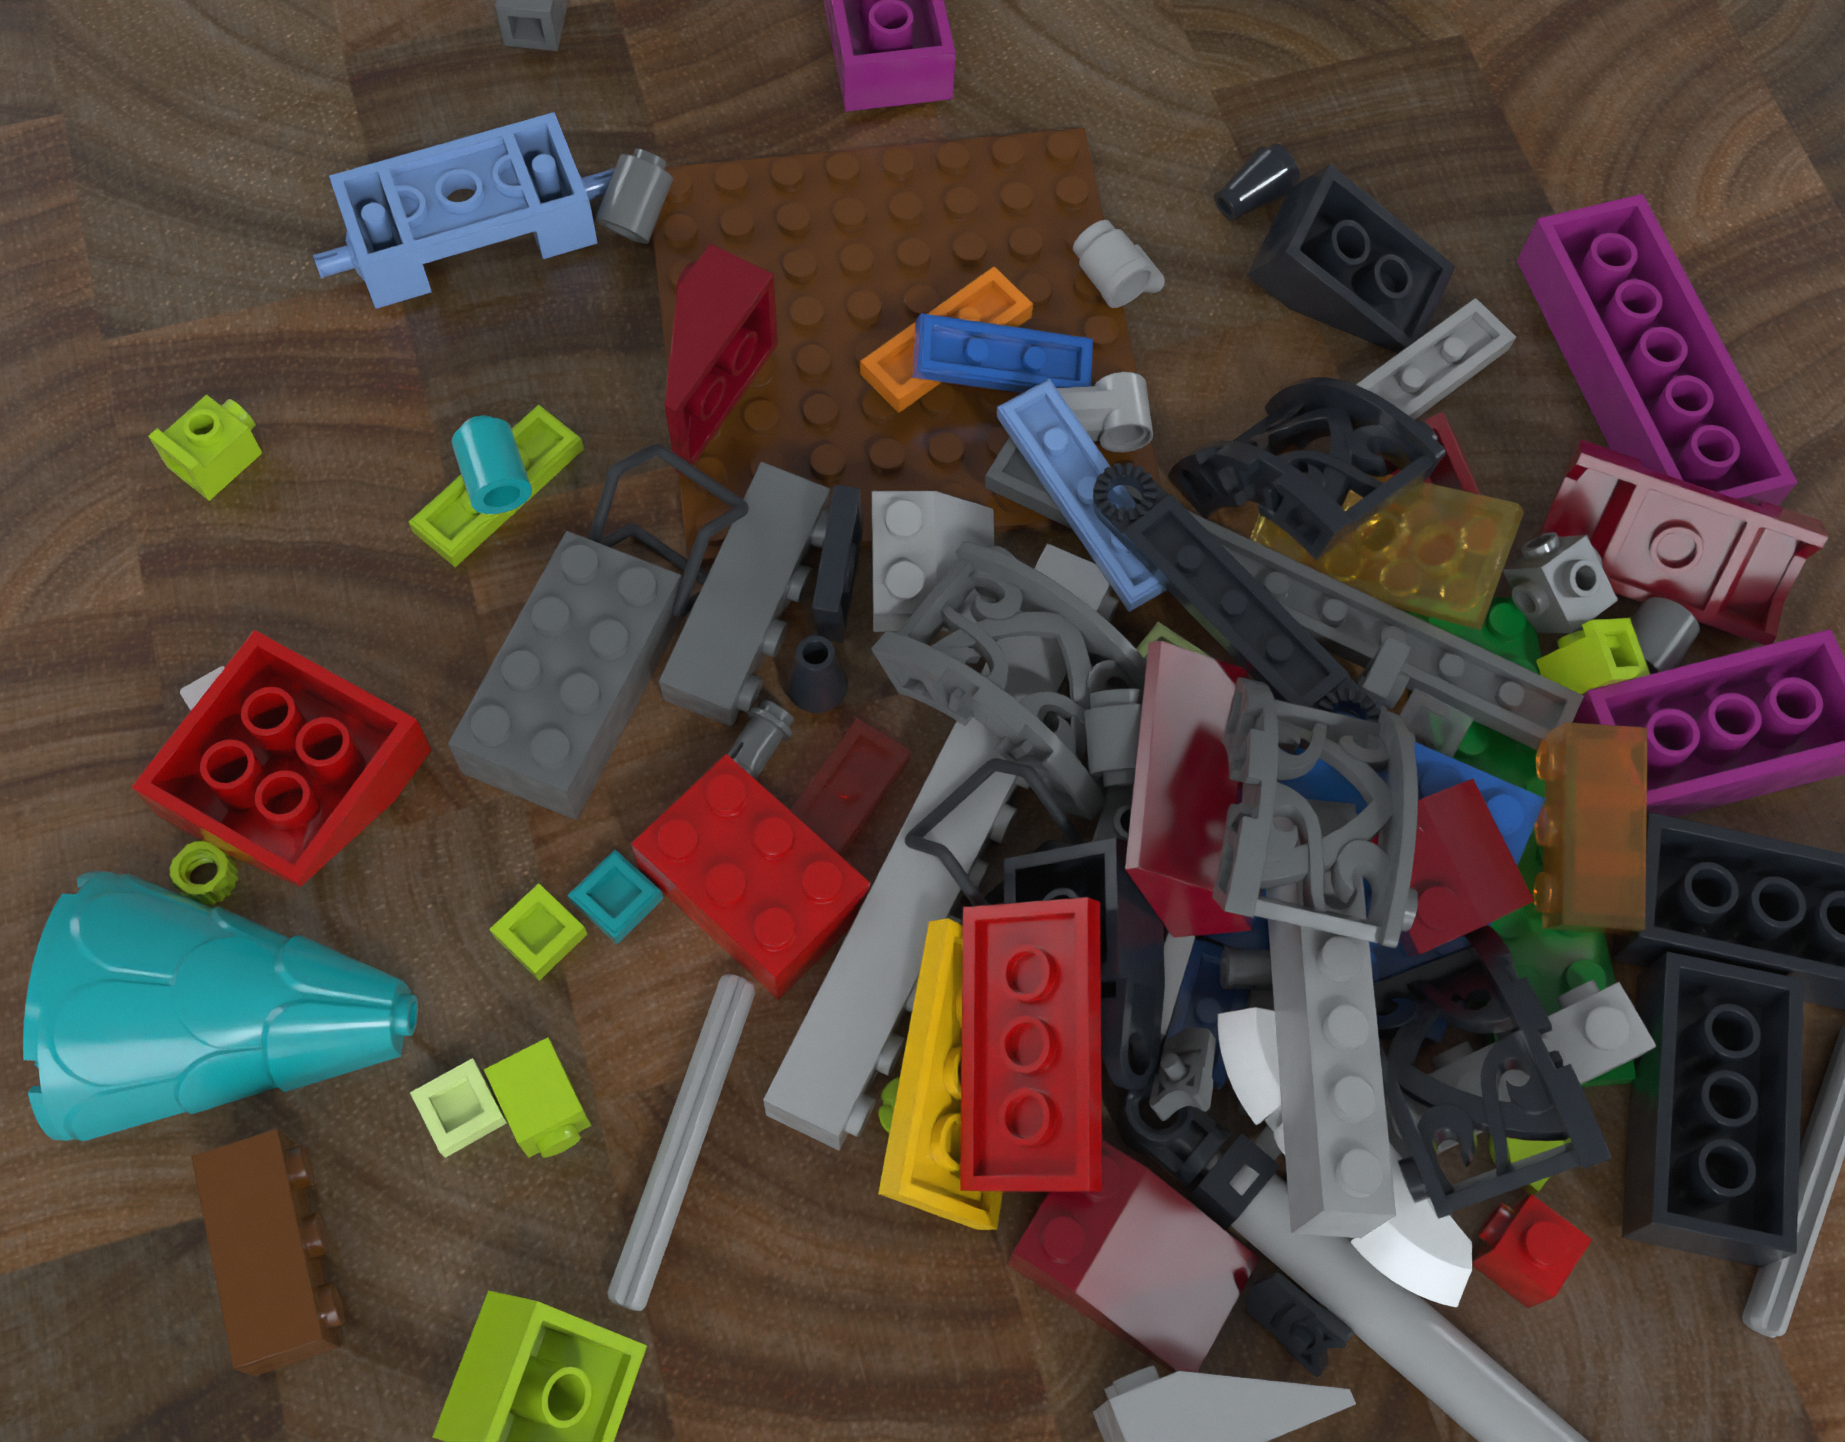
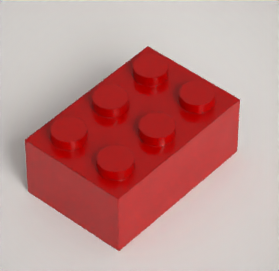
M725 754L631 843L639 871L777 1000L852 927L870 891V882L728 754Z

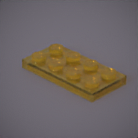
M1389 474L1383 477H1371L1385 483L1395 475ZM1422 482L1339 541L1335 548L1317 561L1287 532L1260 514L1250 540L1395 608L1481 630L1524 512L1518 503ZM1349 490L1342 509L1344 511L1348 510L1363 499V497Z

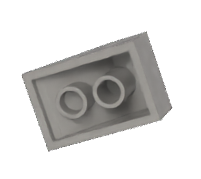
M1153 1365L1112 1382V1386L1104 1389L1108 1401L1093 1411L1104 1442H1267L1356 1405L1350 1389L1178 1371L1159 1378Z

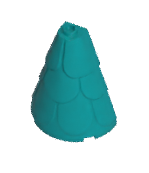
M90 871L77 877V887H81L77 894H61L42 932L32 965L26 997L23 1060L35 1061L34 1066L39 1068L41 1086H31L28 1096L33 1113L41 1129L52 1140L68 1141L76 1139L86 1141L184 1112L192 1115L275 1088L288 1092L401 1057L404 1036H412L416 1028L418 1000L416 995L411 994L410 988L403 980L302 935H295L289 938L220 906L208 907L129 873L117 874L107 871Z

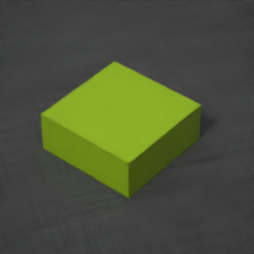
M539 883L490 928L493 937L539 981L588 935L585 927Z

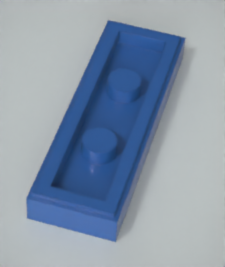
M921 313L916 320L912 378L1024 393L1049 378L1056 388L1091 387L1093 339Z

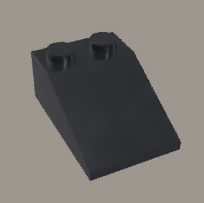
M1328 164L1289 190L1247 276L1289 309L1399 354L1424 336L1456 266L1333 165Z

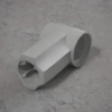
M1119 372L1101 378L1092 387L1056 388L1092 441H1100V445L1106 450L1113 452L1135 451L1151 442L1153 430L1146 380L1141 375L1132 372Z

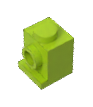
M207 394L165 432L157 428L148 436L167 468L208 501L214 498L262 454L251 432L255 427V423L249 414L231 399L219 405Z
M1630 618L1590 620L1582 624L1583 630L1560 638L1557 641L1558 650L1536 660L1541 676L1583 696L1588 690L1650 675Z

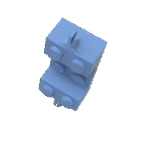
M555 112L333 174L329 178L347 228V246L313 254L321 279L355 268L357 274L366 282L375 309L431 293L432 291L423 264L531 232H533L543 259L598 243L589 200L604 196L614 168L581 178ZM458 189H470L475 192L470 199L463 202H453L447 199L452 192Z

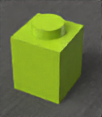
M548 1037L484 1069L515 1139L528 1158L538 1153H541L543 1158L562 1153L579 1142L581 1139L580 1131L592 1126L565 1068Z

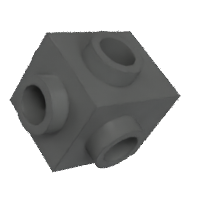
M1555 532L1540 535L1521 547L1523 555L1502 569L1512 589V598L1515 605L1526 616V619L1536 629L1537 633H1574L1582 627V624L1592 620L1618 601L1602 568V559L1597 550L1591 545L1587 535L1558 537Z

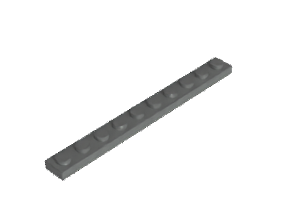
M1009 437L985 476V488L1072 529L1011 437ZM1123 485L1135 503L1140 505V501L1143 499L1140 492L1132 486ZM1189 511L1325 650L1364 668L1389 635L1412 647L1401 668V671L1410 675L1405 688L1552 758L1561 748L1584 698L1583 695Z

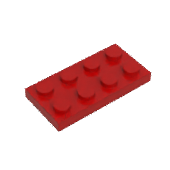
M1086 897L963 907L960 1191L1102 1192L1100 901Z

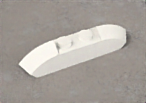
M1254 1007L1218 1014L1220 1049L1232 1087L1253 1122L1258 1125L1265 1120L1273 1130L1276 1144L1285 1155L1275 1011ZM1389 1143L1396 1216L1364 1237L1353 1238L1350 1242L1376 1269L1403 1288L1431 1301L1457 1307L1472 1271V1242L1450 1215L1438 1219L1427 1199L1418 1203L1413 1202L1397 1162L1403 1158Z

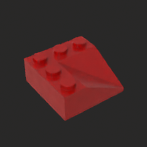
M254 630L131 788L161 819L199 841L205 840L234 858L301 887L395 802L432 749L417 719Z

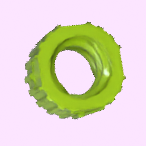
M202 840L186 844L177 856L172 859L169 875L172 879L171 883L182 896L204 905H214L216 902H222L226 896L229 897L231 895L230 892L232 889H235V882L238 880V869L235 867L236 863L226 852L224 853L218 847ZM206 863L217 865V874L213 880L205 885L191 883L190 876L196 867Z

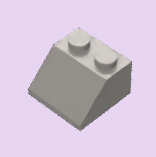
M872 491L873 632L899 631L959 559L955 552L963 542L980 545L985 548L994 545L993 508L937 491ZM975 588L956 610V612L973 623L977 621L971 615L970 608L977 594L986 603H996L995 599L980 595ZM943 626L940 631H949V630L946 629V628Z

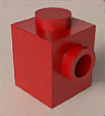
M1530 1194L1510 1207L1501 1202L1491 1212L1477 1234L1484 1242L1473 1257L1472 1266L1529 1309L1555 1298L1592 1239L1533 1194Z

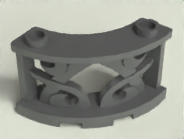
M963 542L955 552L959 559L899 632L893 633L886 630L871 650L899 694L926 703L964 726L974 717L1001 738L994 747L1000 755L1008 761L1030 765L1039 773L1065 812L1094 820L1107 800L1102 793L1105 788L1103 776H1092L1089 774L1088 759L1083 765L1081 763L1087 744L1084 711L1090 709L1089 695L1099 691H1106V684L1109 685L1111 690L1141 689L1142 694H1144L1147 659L1142 657L1115 627L1087 603L1046 575L1016 560L1004 548L995 545L985 548L980 545ZM974 588L980 595L1000 601L993 604L986 603L977 594L970 608L971 615L977 621L975 623L956 612ZM943 626L952 632L929 646V643ZM1018 636H1042L1057 639L1067 667L1070 698L1059 693L1044 691L1030 694L1017 701L1005 692L1004 689L1008 679V664L1002 649L995 640ZM982 656L987 662L990 674L983 676L966 664H977ZM1038 711H1049L1059 715L1052 721L1054 733L1037 718Z
M1238 677L1222 743L1228 755L1229 779L1243 782L1242 803L1239 805L1231 803L1227 810L1223 847L1212 898L1226 912L1248 917H1263L1396 948L1401 931L1407 932L1411 928L1418 907L1417 890L1410 888L1418 815V782L1414 733L1409 732L1405 722L1396 713L1382 710L1378 723L1274 699L1269 686L1265 683ZM1298 747L1305 750L1300 755H1294ZM1318 758L1334 767L1347 778L1368 804L1353 820L1325 837L1321 835L1318 817L1309 802L1295 790L1277 782V780H1290L1305 775L1314 767ZM1279 816L1286 817L1293 822L1295 827L1292 831L1281 832L1274 826L1273 818ZM1299 834L1301 845L1295 847ZM1377 834L1378 846L1370 842ZM1332 868L1331 883L1333 890L1344 903L1349 901L1355 891L1352 880L1353 876H1363L1368 880L1372 890V898L1367 919L1326 910L1323 890L1324 871ZM1303 880V905L1259 895L1260 889L1285 886Z

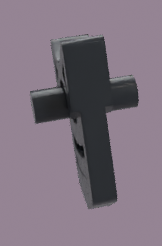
M1278 1272L1255 1281L1250 1288L1246 1306L1248 1313L1287 1347V1352L1313 1376L1319 1377L1329 1363L1327 1349L1344 1348L1353 1336L1354 1332L1349 1326L1326 1307H1320Z

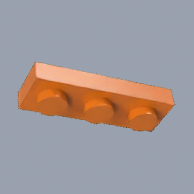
M993 267L927 314L1018 328L1032 317L1033 303L999 270ZM916 322L860 361V375L898 413L941 383L940 381L912 378Z

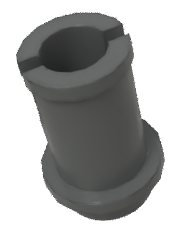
M762 700L758 707H750L749 711L746 712L750 720L728 752V755L756 781H758L759 775L782 740H790L793 735L790 727L794 722V718L786 710L768 700Z
M1224 946L1220 958V982L1222 989L1273 991L1270 950Z

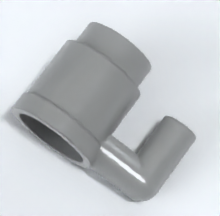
M1101 220L1094 223L1076 239L1073 245V252L1080 259L1079 266L1099 290L1109 307H1121L1134 300L1142 292L1157 293L1164 287L1165 279L1163 274L1138 244L1134 245L1123 230L1115 229L1109 220Z

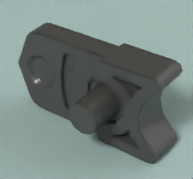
M1187 1027L1165 1041L1159 1072L1154 1078L1149 1102L1161 1120L1168 1119L1174 1112L1185 1106L1197 1107L1202 1111H1207L1210 1108L1214 1082L1211 1077L1216 1038L1209 1029Z

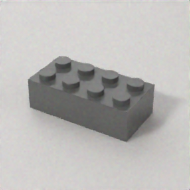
M566 531L448 742V746L461 773L564 816L578 820L682 617H676L672 611L682 581L681 575Z

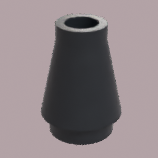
M1274 143L1268 148L1258 147L1230 181L1214 194L1216 206L1226 219L1234 222L1242 215L1286 196L1289 190L1293 188V184L1300 179L1299 168L1292 155L1280 144Z
M818 635L806 637L798 644L796 657L787 674L785 683L786 692L790 700L800 709L811 713H823L835 708L842 702L848 690V678L835 655L834 646L827 638Z

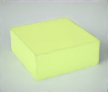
M473 1058L410 1092L439 1152L445 1158L507 1124L499 1105Z

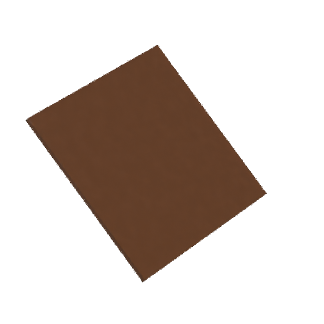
M1085 128L680 165L665 168V171L674 179L652 233L667 374L677 297L676 285L682 270L689 262L693 261L696 263L711 243L774 274L778 345L693 465L741 499H744L760 462L830 488V505L834 484L860 488L864 520L861 547L872 546V491H937L993 508L994 533L1062 525L985 488V476L1010 437L997 418V407L1022 393L941 382L898 413L860 375V361L915 323L921 313H929L985 272L995 267L1033 303L1032 317L1018 328L1093 339L1091 387L1095 386L1096 382L1101 378L1113 373L1132 372L1137 374L1123 306L1117 308L1109 307L1099 290L1080 268V259L1073 252V245L1080 234L1094 223L1104 220ZM1152 440L1143 448L1129 452L1109 451L1100 445V441H1093L1111 468L1115 466V463L1127 465V462L1133 463L1135 467L1140 465L1146 473L1150 472L1152 478L1162 488ZM678 473L688 561L700 529L707 523L733 509V507L687 476ZM731 525L711 536L701 565L714 563ZM815 546L812 553L822 552L823 549Z

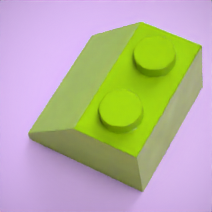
M488 1290L432 1437L444 1442H614L647 1345L541 1302Z

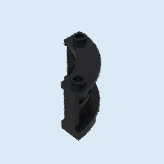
M1310 377L1298 380L1274 395L1265 405V411L1268 416L1232 441L1219 440L1198 447L1175 464L1167 476L1205 519L1223 507H1239L1246 501L1258 503L1261 516L1272 521L1287 532L1317 561L1335 548L1337 543L1410 489L1425 481L1446 455V451L1439 444L1435 432L1428 424L1420 420H1413L1395 405L1377 394L1343 380L1327 377ZM1331 436L1329 455L1320 451L1303 450L1315 439ZM1293 443L1300 449L1276 456ZM1384 458L1400 470L1399 473L1385 483L1371 477L1389 475ZM1349 490L1363 497V499L1348 510L1344 511L1342 509Z
M1488 924L1463 935L1467 947L1373 981L1379 1039H1393L1388 1057H1386L1379 1042L1384 1097L1409 1154V1157L1397 1162L1413 1202L1418 1203L1427 1199L1438 1219L1452 1215L1453 1211L1572 1168L1581 1166L1585 1169L1612 1159L1572 1065L1563 1066V1059L1559 1051L1553 1050L1548 1052L1540 1036L1552 1031V1024L1528 979L1526 977L1518 978L1513 965L1514 961L1511 951L1497 932ZM1460 1000L1463 1007L1456 1003ZM1477 1001L1489 1002L1479 1010H1469L1470 1006ZM1440 1017L1451 1025L1468 1032L1493 1034L1511 1031L1512 1034L1494 1045L1484 1060L1480 1076L1483 1097L1451 1087L1414 1067L1421 1043L1430 1028ZM1520 1070L1530 1077L1523 1086H1513L1506 1080L1510 1102L1499 1101L1500 1078L1505 1072ZM1403 1093L1429 1109L1422 1116L1417 1126ZM1474 1129L1491 1133L1495 1149L1496 1169L1451 1185L1437 1162L1438 1146L1445 1140L1458 1142L1462 1146V1157L1465 1167H1467L1474 1160L1477 1152V1138ZM1507 1138L1527 1141H1563L1564 1145L1511 1163Z

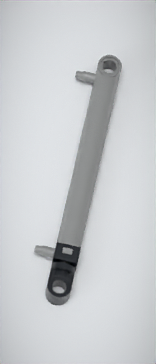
M1158 1072L1154 1074L1152 1081L1145 1088L1129 1090L1118 1110L1117 1120L1120 1135L1126 1144L1140 1154L1150 1155L1185 1187H1188L1200 1172L1203 1173L1206 1177L1188 1197L1191 1202L1225 1231L1232 1226L1322 1306L1326 1307L1349 1326L1355 1335L1478 1442H1589L1424 1299L1403 1288L1376 1269L1350 1242L1353 1238L1291 1234L1288 1185L1276 1173L1281 1165L1275 1160L1282 1151L1276 1144L1274 1132L1268 1124L1254 1141H1251L1246 1135L1241 1133L1223 1155L1218 1150L1231 1134L1205 1111L1197 1107L1185 1106L1178 1109L1171 1115L1172 1125L1168 1128H1152L1143 1121L1138 1110L1139 1104L1150 1100L1154 1078L1158 1075Z

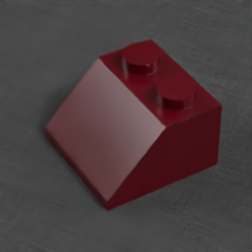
M1473 778L1418 800L1416 843L1410 888L1416 889L1418 893V907L1411 928L1407 932L1401 931L1399 938L1408 957L1425 953L1481 928L1534 901ZM1378 834L1370 841L1377 846Z

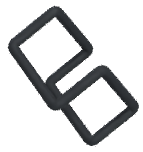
M651 444L615 463L609 469L588 539L611 548L628 537L633 536L682 570L684 575L672 611L676 617H683L692 611L700 594L699 591L690 597L695 580L704 585L708 576L706 572L700 569V565L709 539L717 532L744 517L748 513L749 506L739 496L665 446ZM655 456L661 458L733 507V509L707 523L700 529L688 561L650 533L634 524H627L601 539L620 476Z
M999 758L987 761L905 837V844L909 848L936 856L941 860L973 906L996 905L1004 897V880L987 896L983 897L952 852L945 845L924 839L923 837L994 772L1024 777L1070 842L1068 844L1057 840H1048L1042 843L1033 853L1086 843L1039 773L1030 765Z

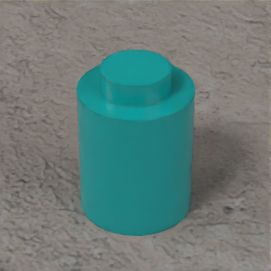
M487 415L475 416L465 421L454 433L451 445L473 509L483 514H500L521 506L531 496L532 487L510 424L502 419Z

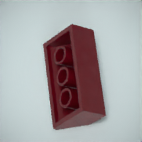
M1164 641L1150 642L1148 646L1125 870L1173 938L1251 931L1252 917L1226 912L1212 898L1223 847L1227 810L1231 803L1237 805L1242 803L1243 782L1229 779L1228 755L1222 739L1237 678L1241 677L1250 680L1251 678L1244 668ZM1263 889L1259 891L1260 896H1262Z

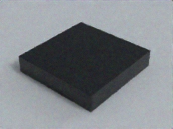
M835 484L812 610L818 636L825 637L831 642L844 644L864 531L860 488Z

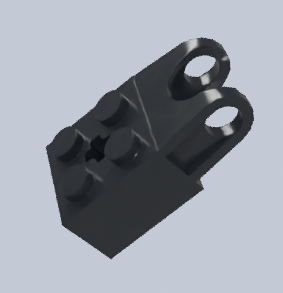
M1115 837L1004 859V904L1086 897L1100 901L1101 1056L1108 1074L1116 1086L1128 1090L1145 1088L1152 1081L1159 1059L1165 991L1163 922L1125 870L1128 842ZM1129 1043L1134 1055L1133 1070H1131L1128 1060Z

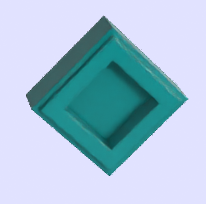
M616 850L608 855L568 894L570 902L616 945L664 899L662 891Z

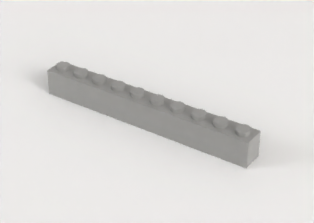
M1047 543L1034 569L1065 587L1110 623L1119 599L1110 596L1112 586L1097 564ZM1018 636L1003 638L997 641L1008 664V679L1004 689L1005 692L1017 701L1030 694L1044 691L1063 695L1069 679L1063 653L1057 639L1042 636ZM987 662L981 672L983 676L990 674ZM1038 711L1037 718L1054 733L1052 721L1059 715L1049 711ZM974 717L966 726L956 721L763 1099L766 1116L839 1151L848 1133L858 1138L861 1135L876 1102V1099L867 1095L878 1071L887 1076L890 1075L903 1049L906 1038L898 1035L897 1032L907 1012L912 1013L929 921L949 918L961 925L963 923V920L954 916L964 898V892L938 857L909 848L905 844V837L987 761L994 758L1006 760L994 749L1001 738ZM994 772L923 837L924 839L945 845L955 856L979 891L990 868V863L982 860L991 840L1000 844L1003 843L1016 816L1017 808L1009 805L1018 785L1025 789L1030 788V785L1023 777Z

